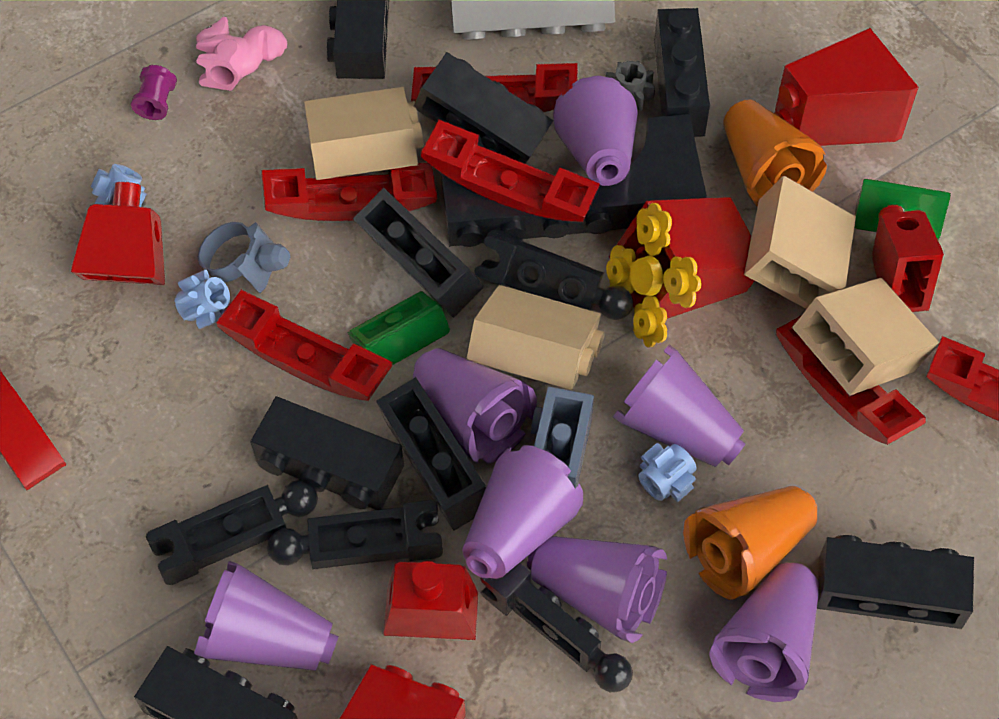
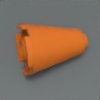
M743 100L730 107L724 117L723 127L748 196L757 207L759 199L783 176L812 192L820 185L827 170V164L823 160V154H826L815 140L754 100Z
M788 486L699 508L688 516L684 522L683 536L686 551L690 559L698 556L704 567V570L698 574L716 594L728 600L745 596L815 527L817 523V504L808 492L796 486Z

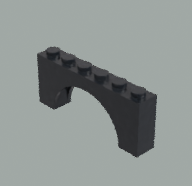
M690 114L648 118L645 145L639 156L630 165L627 176L617 184L599 186L583 222L545 218L502 205L467 189L440 172L449 247L477 246L484 243L485 237L492 230H501L522 239L541 237L556 239L580 233L603 234L610 230L627 229L646 201L707 198ZM477 134L479 135L478 145L483 147L480 134Z

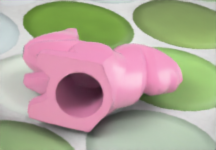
M222 17L218 22L206 27L196 36V49L206 52V54H200L196 60L197 64L206 68V72L199 78V84L204 87L232 91L242 78L258 69L262 60L272 61L276 57H281L284 50L287 49V39L281 31L266 25L249 29L243 38L229 35L227 17Z

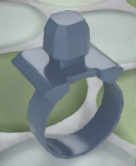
M240 222L225 223L217 227L204 239L199 247L197 256L199 265L204 270H207L211 277L221 278L223 282H228L244 276L259 293L266 288L272 271H278L287 267L291 258L290 252L283 245L273 243L256 222L249 228ZM248 235L250 244L245 254H241L234 262L223 268L210 269L213 255L224 242L236 236Z

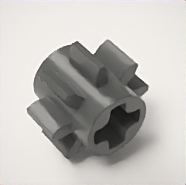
M619 61L617 62L616 73L606 72L605 77L619 81L621 86L631 92L639 111L643 110L644 99L654 100L653 70L646 71L645 67L640 64V61H626L623 63Z

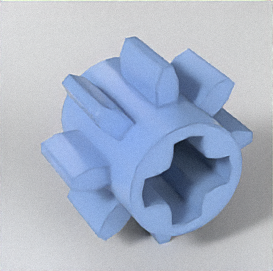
M113 164L109 173L98 169L90 186L93 188L92 194L98 196L95 204L113 205L115 183L131 182L140 185L142 181L141 175L119 164ZM141 186L139 207H141L147 195L144 192L145 188Z
M203 270L178 282L181 291L176 295L175 305L184 321L196 320L198 329L218 321L225 311L224 308L230 302L229 289L221 278H209L208 271Z
M656 443L641 456L644 462L640 464V468L643 471L638 475L639 481L644 489L655 499L662 501L671 495L679 502L694 488L692 483L696 478L692 474L696 471L697 467L690 454L681 446L673 444L663 449L660 444Z

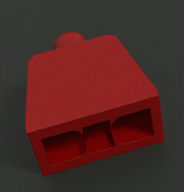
M116 182L113 205L91 204L89 206L72 263L71 272L83 280L165 285L161 219L151 208L139 207L141 185L131 182Z
M899 205L887 206L878 215L879 222L872 250L877 279L882 278L912 312L929 311L944 256L943 250L925 212L921 210L904 211Z
M432 561L395 563L387 588L384 636L476 640L479 594L467 568L459 564H438Z

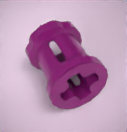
M149 65L141 70L139 77L142 84L139 93L133 96L130 105L132 110L143 118L162 120L166 117L169 109L166 103L169 91L175 89L177 78L165 67Z

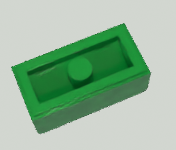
M864 179L856 203L854 228L877 232L880 211L890 205H899L904 211L921 210L925 212L939 240L951 193Z
M420 291L349 330L347 333L354 344L392 361V365L444 337L450 332V328L441 305L423 291Z

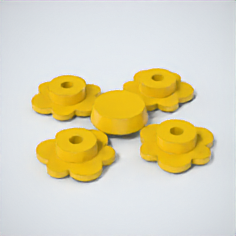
M651 203L648 208L641 209L637 215V239L640 244H645V250L649 256L635 261L636 256L633 249H625L622 245H616L612 248L611 259L606 265L610 286H623L630 294L635 290L639 294L647 295L643 303L635 306L633 332L638 339H643L644 345L648 348L654 347L656 343L664 342L667 338V327L665 325L667 312L659 306V301L654 296L660 291L662 283H664L669 293L670 301L673 304L680 303L684 308L692 307L695 304L696 292L701 288V280L696 275L697 263L692 257H684L683 259L681 257H673L670 262V268L664 274L661 264L653 257L661 252L662 247L669 245L670 235L668 232L672 226L670 214L667 211H661L658 203Z

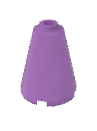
M592 76L579 79L572 84V89L564 96L561 94L556 100L553 112L556 133L591 180L603 186L617 184L627 176L630 170L638 116L634 96L630 91L621 86L619 81L610 77Z
M669 344L664 350L670 356L668 361L663 365L656 359L625 399L624 403L631 407L627 414L617 410L613 418L669 446L677 444L685 449L690 456L716 467L723 461L729 466L745 446V443L739 439L744 430L682 355Z
M441 348L425 352L417 359L414 365L413 379L417 378L465 454L473 461L478 462V459H483L487 463L497 461L506 449L510 447L513 449L526 434L520 428L526 417L533 420L534 411L537 406V397L533 388L525 382L479 363L466 360L464 357Z
M523 445L519 451H511L512 447L506 449L496 461L462 549L466 564L475 575L494 579L503 577L577 515L583 505V490L580 483L576 489L568 479L571 470L564 462L551 453L534 446Z
M552 536L528 556L527 567L531 570V578L534 582L549 589L558 598L619 639L634 643L643 635L635 632L641 621L651 623L662 598L667 571L659 569V558L667 560V554L663 549L650 545Z
M229 561L227 570H224L205 618V627L207 628L203 637L199 636L194 654L204 659L316 671L319 661L329 664L339 636L330 633L333 623L243 566Z
M799 563L777 565L716 635L709 656L714 669L730 685L737 679L749 686L746 694L771 702L791 701L797 697L800 690L804 689L809 676L819 595V582L809 568Z

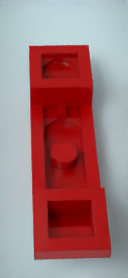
M578 63L536 64V75L485 77L503 84L510 93L527 104L537 106L544 113L554 110L561 94L564 96L573 88L572 84L578 81ZM414 67L411 102H416L422 86L436 67Z
M438 120L421 152V158L442 174L483 197L529 214L563 221H584L600 183L560 167L554 176L478 145L479 135Z
M418 163L415 166L389 169L388 175L344 176L322 180L306 178L305 168L261 170L265 210L292 218L316 221H354L353 218L383 188L408 211L428 206L437 201L433 169L429 163Z
M242 289L216 322L218 328L272 365L307 383L345 397L369 401L392 368V361L354 343L347 349L281 317L277 306Z
M801 316L776 329V336L811 386L842 418L866 436L888 445L926 423V417L897 389L887 393L878 385L850 396L792 328Z
M942 336L926 377L958 401L999 421V369L982 363L986 353Z
M0 371V453L27 491L66 466V463L28 407Z

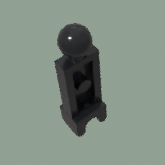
M501 230L490 231L484 239L485 245L495 250L499 254L500 260L499 262L491 259L484 260L474 270L475 275L479 278L497 285L505 284L519 291L590 311L594 303L599 305L604 316L613 320L623 319L632 311L633 298L630 292L623 286L615 285L606 289L599 287L604 272L526 243L522 238Z
M297 480L286 485L281 497L274 499L268 485L179 523L177 520L152 529L146 534V540L156 556L173 552L170 557L160 561L158 569L165 584L174 585L199 574V569L269 540L276 530L287 528L282 516L286 514L295 517L309 515L317 505L318 494L309 482Z
M433 500L403 503V507L307 518L308 535H300L291 528H282L276 530L271 535L267 546L269 556L279 565H292L297 563L303 554H310L312 569L409 558V561L439 558L443 554L441 535L436 532L424 533L421 531L423 528L435 526L439 522L438 505Z
M521 563L517 564L501 578H480V581L486 586L480 593L487 601L505 616L513 610L586 672L590 668L594 669L595 681L601 689L611 693L620 692L629 686L633 670L626 657L617 653L605 654L601 650L602 641L598 639L599 634L597 630L581 617L574 619L561 608L560 600L549 589L543 586L537 589L531 584V571Z

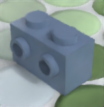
M548 387L543 408L536 406L531 427V434L537 435L534 447L545 450L564 462L571 470L568 479L576 489L592 423L594 395Z

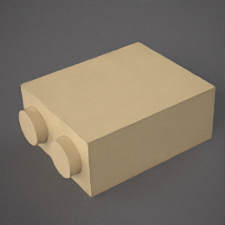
M404 87L304 101L316 180L418 165L416 149L424 147L420 122H418L416 107H414L415 101L407 102Z
M783 176L759 199L744 275L805 309L809 307L816 297L845 289L856 216Z
M882 278L816 297L792 327L850 396L915 372L939 344L937 339Z
M498 285L474 319L466 360L572 390L580 375H588L593 357L597 358L604 338V331L597 330L601 313Z

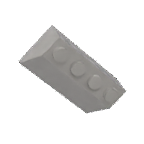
M451 0L453 32L461 33L462 39L466 40L486 38L485 31L501 30L502 37L525 36L526 28H541L542 34L566 33L565 26L581 25L582 32L604 31L605 23H615L614 0Z

